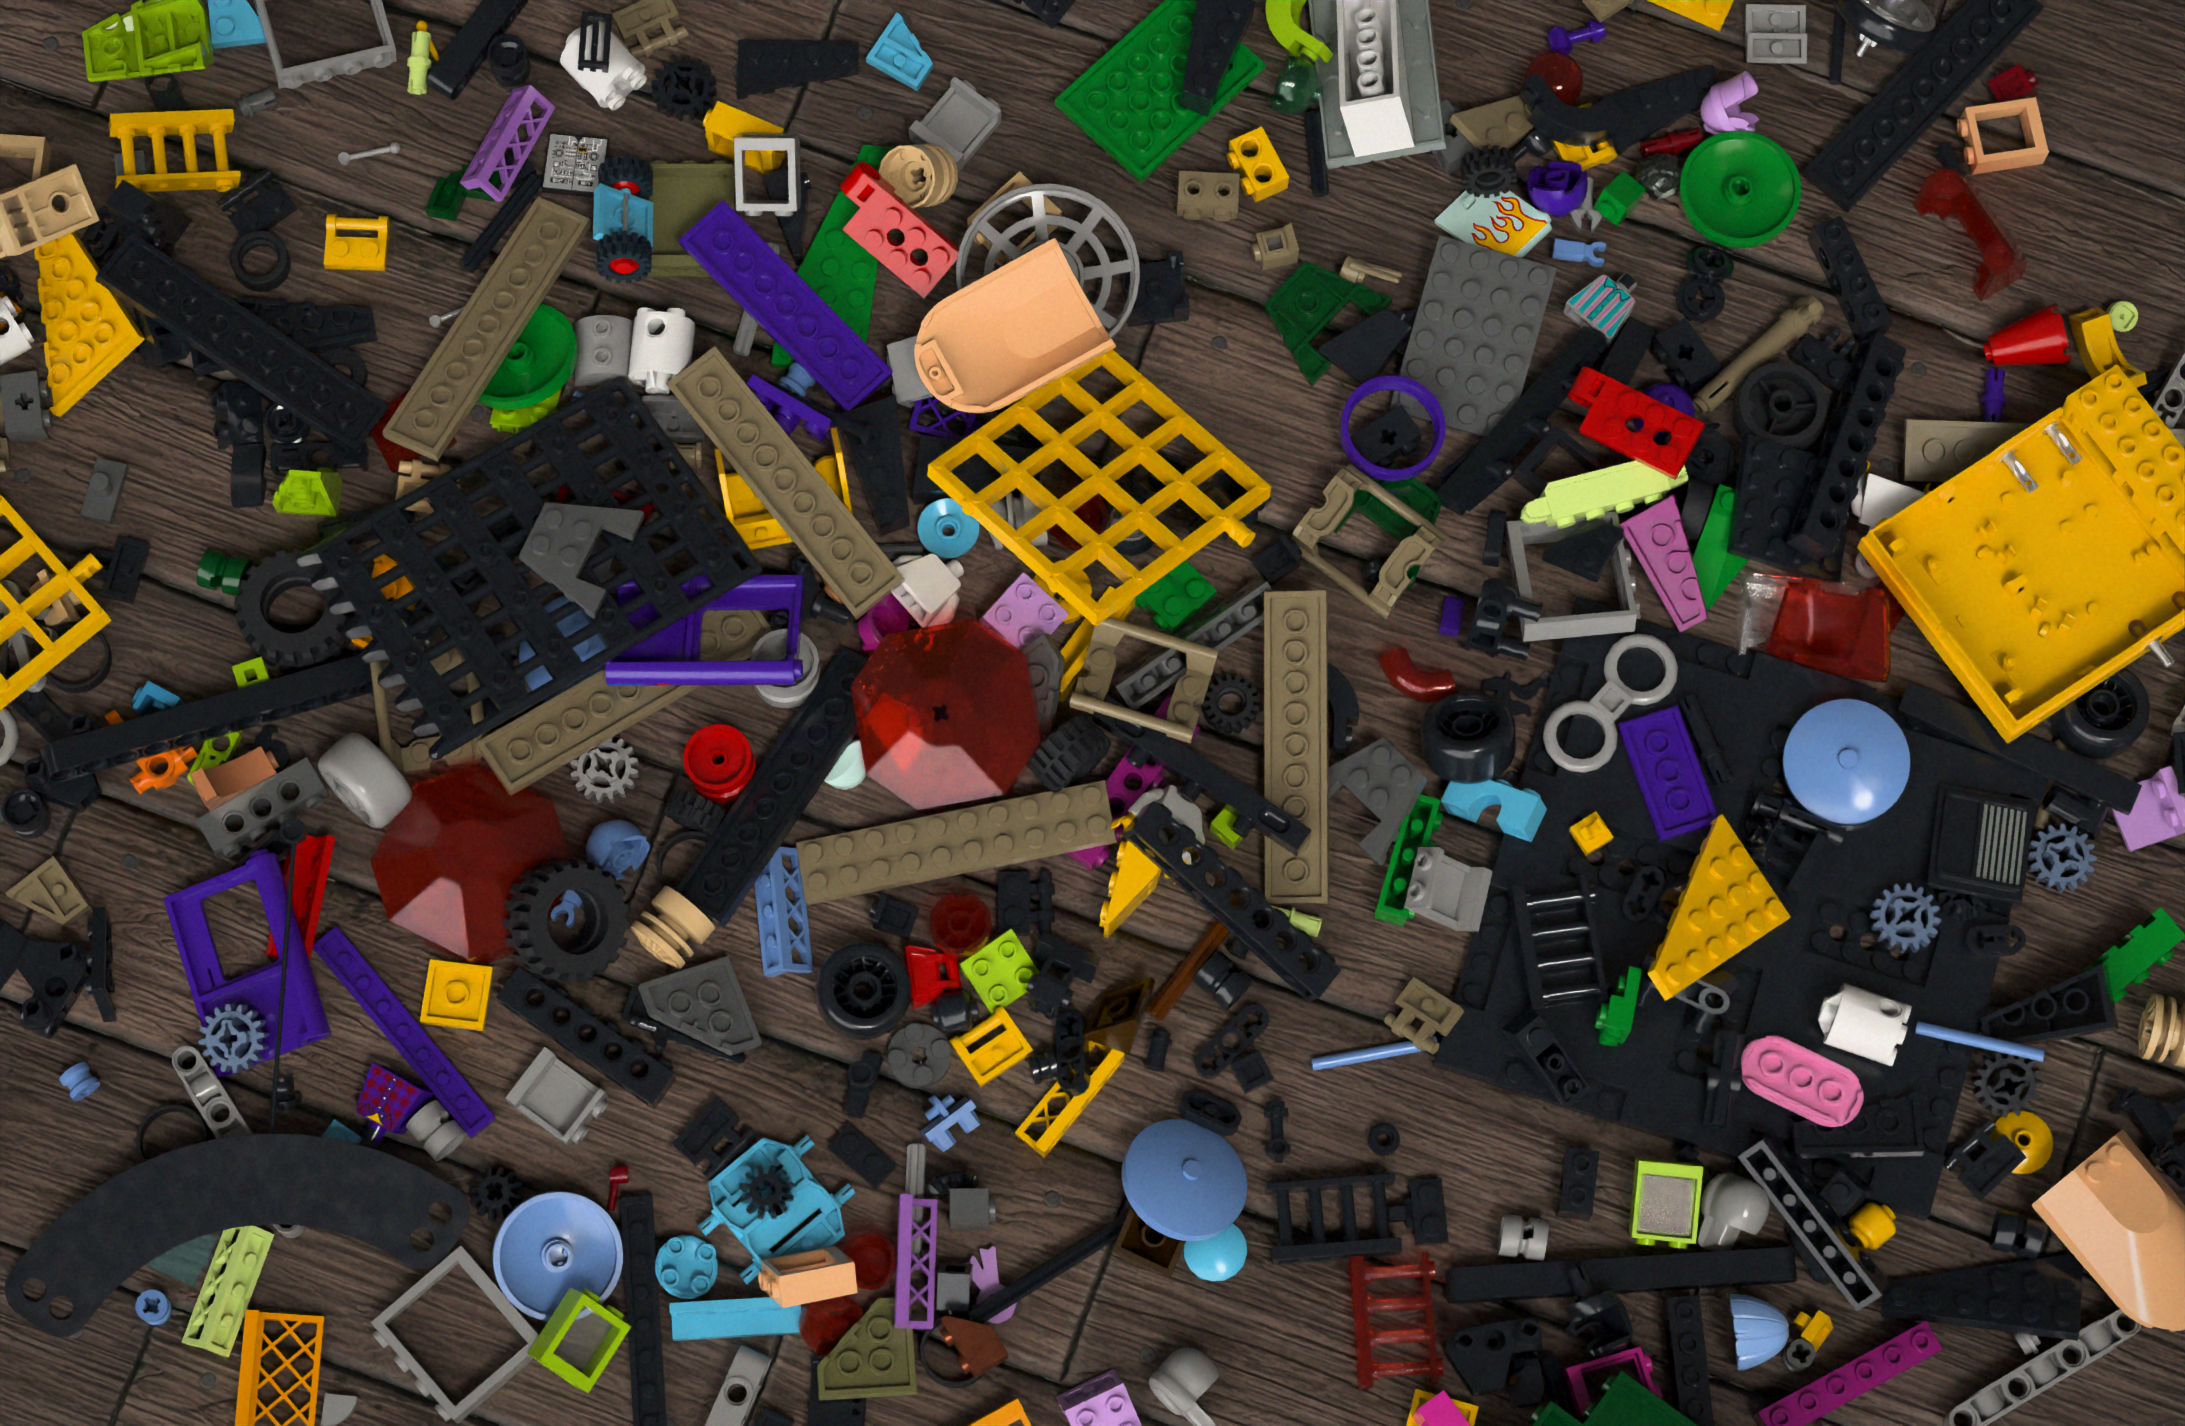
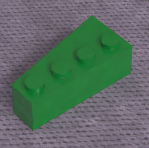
M2160 907L2142 925L2139 924L2120 943L2112 946L2094 964L2089 965L2080 974L2100 964L2106 965L2114 1004H2116L2128 994L2124 989L2132 982L2138 986L2151 975L2148 969L2152 965L2157 963L2161 967L2175 955L2171 950L2185 938V933Z

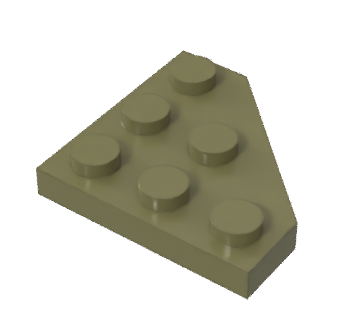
M895 1297L878 1298L865 1315L841 1338L836 1347L817 1365L819 1401L917 1394L913 1329L894 1328ZM911 1306L909 1307V1321H912Z

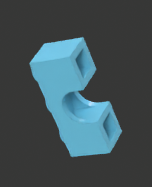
M1502 779L1488 780L1476 784H1460L1450 781L1441 799V803L1449 814L1475 823L1485 808L1499 805L1501 810L1496 821L1502 831L1532 842L1547 811L1540 798L1541 796L1537 792L1528 788H1524L1523 791L1515 789L1510 783Z

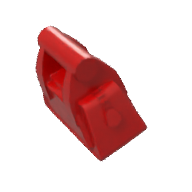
M911 945L905 947L904 962L912 981V1009H919L935 1002L937 996L941 993L962 989L956 952L938 954L933 948ZM939 966H946L948 981L941 980Z

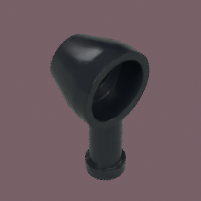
M1536 129L1512 149L1511 152L1516 163L1528 152L1541 158L1554 147L1551 138Z

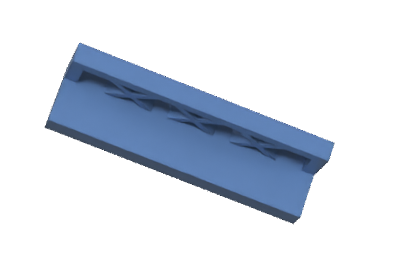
M779 847L754 883L763 974L765 977H775L786 972L810 973L813 971L807 907L797 848ZM782 856L791 858L792 870L790 873L783 867ZM787 886L794 892L795 901L793 903L786 897L785 888ZM790 917L797 922L798 931L796 934L789 928L788 919ZM793 947L800 953L801 964H793L791 950Z

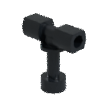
M863 1051L860 1061L852 1063L849 1067L848 1078L852 1090H849L842 1109L844 1114L863 1119L870 1100L867 1094L875 1087V1081L878 1078L884 1061L882 1056Z

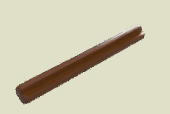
M1236 895L1230 901L1235 907L1238 905ZM1215 920L1148 1008V1013L1154 1019L1162 1021L1193 982L1199 970L1212 957L1230 933L1217 920Z

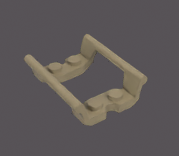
M1350 463L1334 476L1322 492L1326 497L1324 506L1319 509L1312 507L1309 509L1292 533V539L1302 551L1300 556L1387 620L1394 610L1396 601L1411 583V580L1408 578L1409 569L1413 566L1423 567L1437 547L1444 545L1449 535ZM1358 489L1368 491L1417 527V532L1413 536L1402 540L1384 563L1379 572V582L1370 592L1322 558L1317 547V542L1320 538L1328 537L1333 533L1352 508L1355 498L1354 494Z
M1108 617L1094 627L1083 668L1089 672V675L1083 678L1079 677L1075 691L1070 699V707L1094 714V712L1167 733V737L1191 744L1200 714L1194 710L1193 706L1199 703L1203 704L1219 650ZM1124 635L1186 653L1187 672L1176 683L1166 720L1103 701L1107 696L1115 672V647Z
M456 648L431 661L439 675L464 662ZM383 660L370 663L380 750L392 761L402 775L431 772L433 764L438 761L446 762L450 769L471 766L482 762L481 758L483 755L477 748L476 742L486 737V732L439 760H432L428 751L441 736L413 741L408 747L401 748L391 738L386 688L380 687L377 679L378 675L389 665V661ZM473 672L467 674L468 691L470 693L481 685ZM481 700L470 707L473 724L484 719L483 702Z

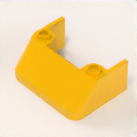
M830 428L835 455L824 456L818 459L813 467L852 514L837 428ZM714 449L726 516L748 547L752 550L793 542L737 472L725 474L721 451Z

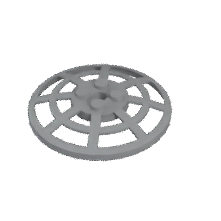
M1035 184L1015 189L1000 196L988 204L975 217L966 231L959 248L956 264L958 291L979 280L966 279L965 276L968 254L979 232L993 243L985 262L984 276L993 272L1000 251L1012 260H1015L1049 241L1047 225L1060 226L1075 232L1067 245L1058 242L1082 290L1084 280L1102 278L1103 280L1096 304L1094 305L1090 302L1101 324L1109 329L1107 333L1111 339L1122 329L1137 299L1140 282L1139 258L1128 228L1107 204L1090 193L1071 186ZM1043 196L1071 199L1088 206L1092 211L1082 224L1063 216L1046 215ZM1031 198L1033 217L1016 222L1002 234L988 223L993 215L1005 207L1020 200ZM1102 217L1111 224L1119 235L1125 247L1128 260L1110 263L1104 246L1092 233ZM1035 227L1037 242L1028 245L1022 251L1009 241L1019 232ZM1085 240L1096 252L1101 265L1083 268V264L1076 252ZM1130 272L1128 298L1118 319H1115L1103 311L1110 295L1112 276Z

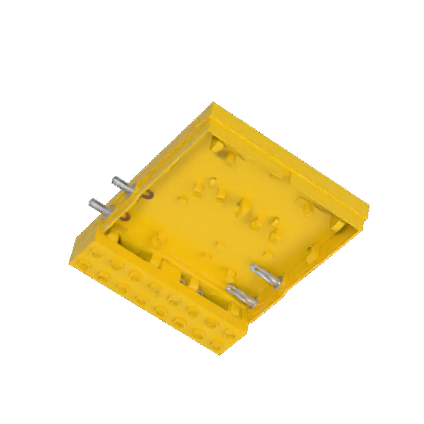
M2115 365L2068 395L2062 407L2054 410L2012 437L1992 453L1891 518H1883L1876 523L1877 527L1861 538L1857 548L2008 744L2150 650H2153L2166 668L2172 666L2175 662L2161 643L2185 628V449L2121 368Z

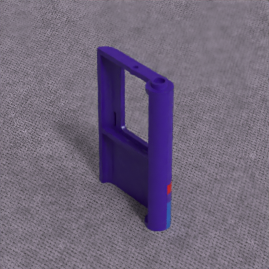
M803 575L755 576L605 663L607 685H796L797 678L803 677V661L799 659L804 601ZM697 576L681 585L680 589L690 600L712 586L705 576ZM633 580L618 588V607L642 594ZM648 604L626 618L637 631L659 618L653 607ZM710 610L789 611L785 658L782 660L761 661L700 660L704 613Z
M268 849L250 854L251 859L246 861V865L163 898L201 1026L208 1027L209 1023L205 1020V1017L207 1015L216 1016L214 1012L216 1007H223L225 1009L226 1004L235 1003L236 1008L238 1005L246 1004L248 1008L247 1013L251 1010H257L258 1015L255 1019L257 1021H266L261 1030L262 1032L270 1033V1036L263 1038V1043L267 1044L269 1048L259 1051L263 1060L253 1061L254 1066L275 1058L288 893L277 854L269 853ZM250 880H255L279 957L275 963L227 981L224 977L203 908V901L210 896ZM292 904L280 1056L327 1038L332 1034ZM231 1035L232 1042L237 1041V1035ZM221 1064L214 1066L217 1077L235 1074L232 1068L229 1072H221Z

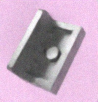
M664 394L642 396V402L671 441H676V443L705 442V432L675 396H666ZM653 436L647 439L649 443H657Z

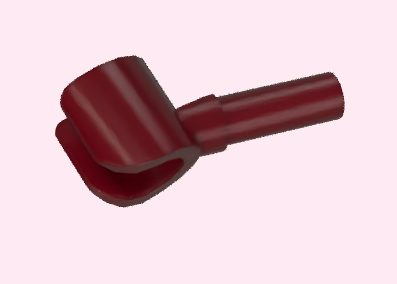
M617 1166L610 1170L611 1190L607 1210L615 1211L619 1184L629 1183L627 1166Z

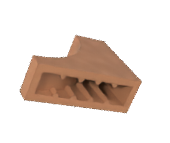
M260 746L225 764L209 769L200 768L191 773L190 776L195 789L210 812L276 775L275 769L279 765L271 751L265 753Z

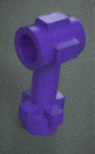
M1590 20L1587 21L1586 28L1568 33L1563 26L1552 28L1548 32V44L1551 51H1555L1557 56H1564L1572 51L1571 44L1588 39L1593 43L1601 42V39L1606 37L1603 22Z

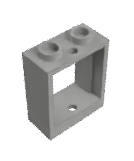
M738 133L734 137L736 211H744L746 216L763 215V211H775L776 216H792L793 211H798L801 207L799 133ZM745 150L788 151L789 200H746Z

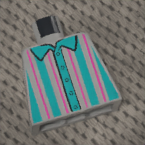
M1624 273L1616 282L1603 274L1566 302L1563 313L1580 328L1586 326L1602 333L1609 348L1634 309L1636 301L1629 294L1637 286V282L1627 273Z

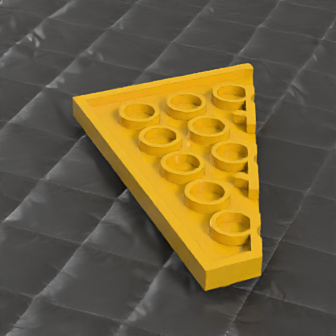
M52 206L55 211L62 212L61 209ZM75 231L34 249L35 260L39 261L40 278L37 279L39 302L42 306L41 323L45 324L47 342H44L45 363L48 368L47 382L48 387L52 388L53 407H50V410L58 417L66 413L145 340V337L118 296L95 281L100 269Z
M1723 814L1710 823L1712 827L1707 838L1701 844L1700 854L1693 863L1688 875L1690 879L1686 889L1680 894L1678 907L1674 909L1667 926L1668 932L1663 943L1659 945L1656 952V960L1652 962L1647 973L1665 1001L1791 918Z

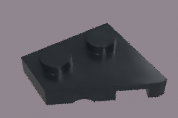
M1595 518L1546 549L1543 553L1542 561L1597 583L1623 539L1624 529Z

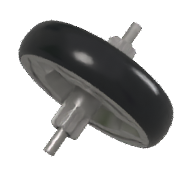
M1833 0L1834 6L1841 17L1860 33L1859 39L1862 40V43L1856 52V55L1859 57L1863 56L1868 46L1875 47L1877 44L1898 52L1919 53L1928 48L1936 36V19L1921 0Z

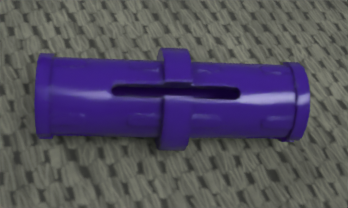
M1988 369L1985 371V395L1981 399V404L1984 406L1983 422L1993 421L2002 423V407L2006 404V397L2003 395L2005 371L1998 369L1995 381V369Z

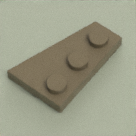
M1522 95L1455 113L1449 120L1479 150H1483L1485 145H1488V149H1492L1493 145H1498L1499 150L1502 147L1509 150L1536 129L1528 120L1533 109L1524 102Z

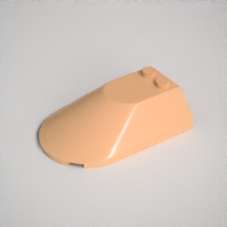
M1053 238L936 304L921 323L914 355L922 382L937 400L958 411L986 413L1001 409L1116 348V345L1101 324L1079 285L1056 238Z
M2122 1129L2036 1200L2032 1207L2128 1317L2148 1328L2169 1329L2170 1332L2185 1330V1205Z

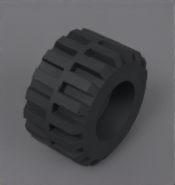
M1086 713L1070 718L1053 731L1035 750L1028 763V767L1053 793L1059 792L1063 788L1073 787L1083 780L1106 756L1112 741Z

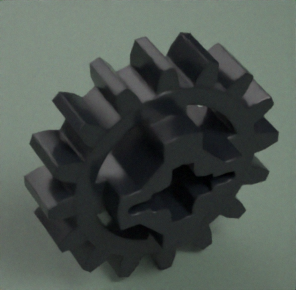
M686 55L684 62H680L679 58L675 56L674 64L672 65L664 61V71L657 69L655 71V76L658 80H651V86L654 90L652 97L653 101H658V110L661 111L666 108L668 118L676 113L679 121L683 120L684 115H689L691 121L694 120V113L697 111L701 115H705L704 106L712 107L714 104L711 97L717 96V89L714 87L716 85L715 76H710L711 68L709 66L702 68L701 59L691 63L689 55ZM669 80L671 85L666 88L667 92L664 93L665 85ZM704 84L703 93L699 96L698 91L702 89L701 85Z
M1993 1051L1994 1057L1991 1059L1983 1055L1982 1058L1985 1064L1983 1066H1974L1979 1076L1971 1077L1972 1083L1977 1086L1972 1089L1975 1097H1980L1978 1100L1979 1104L1983 1108L1988 1106L1989 1112L1993 1115L2000 1109L2003 1117L2008 1116L2009 1110H2013L2017 1116L2020 1115L2019 1107L2021 1106L2031 1109L2029 1099H2039L2040 1096L2035 1091V1088L2043 1087L2040 1079L2036 1078L2041 1075V1071L2038 1067H2033L2035 1061L2010 1054H2000V1052ZM2007 1063H2012L2019 1066L2016 1068H2012L2008 1066ZM2006 1078H2010V1079L2008 1080L2009 1085L2004 1086V1085H2005V1081H2004V1080H2005ZM2001 1096L2005 1098L2006 1101L1995 1099V1097Z

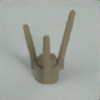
M1348 256L1339 275L1342 279L1356 285L1358 283L1363 285L1369 275L1399 283V278L1403 274L1400 271Z

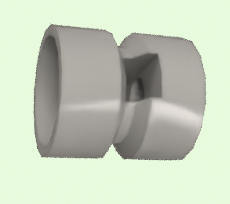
M434 1100L421 1108L406 1125V1128L417 1141H425L423 1147L435 1161H439L453 1152L467 1136V1133L455 1120H448L450 1114L438 1100Z
M1504 1213L1500 1226L1498 1255L1516 1258L1521 1253L1525 1259L1543 1262L1547 1247L1549 1220L1531 1217L1526 1222L1522 1216Z

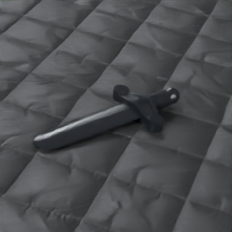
M632 1014L627 1019L632 1027H637L654 1034V1049L657 1052H663L669 1040L740 1064L746 1060L744 1052L730 1056L659 1021L657 1022L643 1016L640 1017L637 1014Z

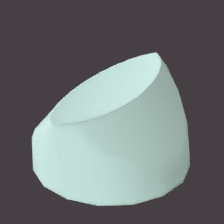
M856 739L850 742L824 780L826 783L836 789L847 790L856 787L863 781L867 774L868 762L865 745L862 740Z

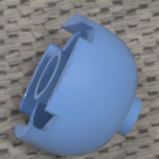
M620 819L598 824L592 830L585 846L586 861L602 866L603 871H609L618 881L625 877L621 872L632 865L635 871L642 864L650 850V844L647 842L646 836L633 823Z

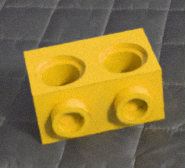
M1262 126L1229 141V151L1226 154L1229 165L1233 170H1238L1242 177L1240 184L1244 193L1247 196L1251 194L1255 203L1288 189L1289 176ZM1244 150H1253L1256 155L1247 157L1242 152ZM1265 175L1270 180L1268 182H1259L1255 177Z

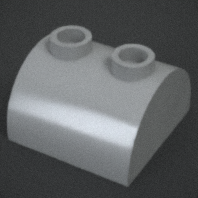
M595 315L582 318L575 323L574 332L579 345L578 361L574 369L575 386H601L618 376L625 377L630 385H636L628 377L634 327L632 320L614 315Z

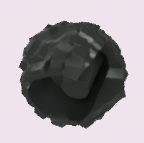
M1655 153L1654 155L1639 160V165L1636 169L1635 180L1647 189V193L1654 200L1665 199L1670 195H1674L1679 188L1682 169L1678 165L1679 160L1668 156L1666 153Z

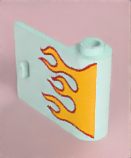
M1466 189L1434 220L1436 225L1459 241L1523 258L1552 230L1551 218L1547 213L1535 209L1510 190L1505 194L1500 191V196L1497 197L1494 194H1490L1489 198H1484V194H1481L1480 197H1475L1474 192L1469 194Z

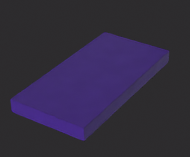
M1678 705L1618 723L1617 727L1659 842L1712 826L1710 823L1718 817Z

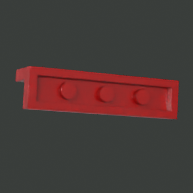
M307 835L306 839L296 846L292 906L309 959H311L336 838L331 835L320 837ZM291 852L286 856L283 868V877L287 890ZM270 930L265 955L278 958V952Z

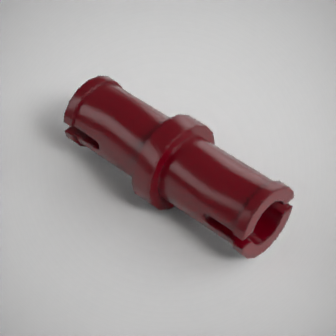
M1699 127L1676 134L1668 132L1665 133L1664 137L1640 142L1641 155H1644L1643 158L1655 153H1666L1670 156L1678 155L1679 151L1697 147L1703 142L1702 132H1700Z

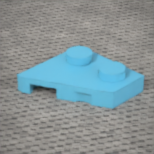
M208 0L211 41L214 49L266 43L259 18L247 0Z
M897 12L866 57V63L917 92L933 69V62L927 53L921 49L918 40L913 33L911 34L903 22L902 16Z

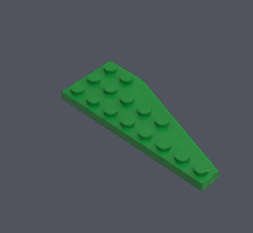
M864 144L851 170L859 161H864L879 171L882 159L894 148ZM840 189L796 274L867 345L879 260L842 230L860 207ZM774 341L771 361L772 368L788 369L791 363L795 361Z

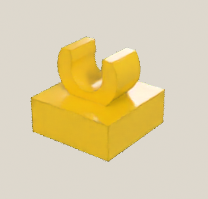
M1597 812L1592 813L1569 828V832L1585 856L1601 848L1614 838Z
M1818 1310L1813 1319L1801 1311L1793 1321L1797 1324L1796 1329L1802 1333L1800 1335L1801 1339L1811 1343L1815 1353L1834 1328L1830 1316Z

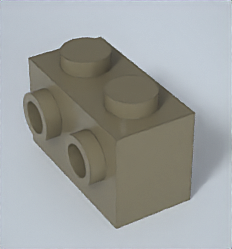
M1179 171L1177 216H1183L1188 220L1209 217L1221 222L1237 219L1240 174Z

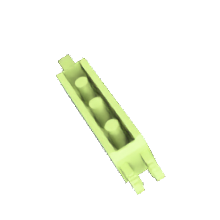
M1631 461L1548 483L1539 499L1527 502V505L1521 510L1520 519L1524 521V524L1527 523L1528 525L1546 521L1547 527L1557 525L1558 529L1574 525L1576 523L1575 520L1586 517L1587 521H1592L1595 518L1600 519L1604 517L1605 512L1616 510V513L1630 511L1635 508V504L1645 502L1646 506L1654 505L1662 501L1663 497L1671 489L1687 483L1689 480L1684 465L1678 477L1674 480L1640 462Z

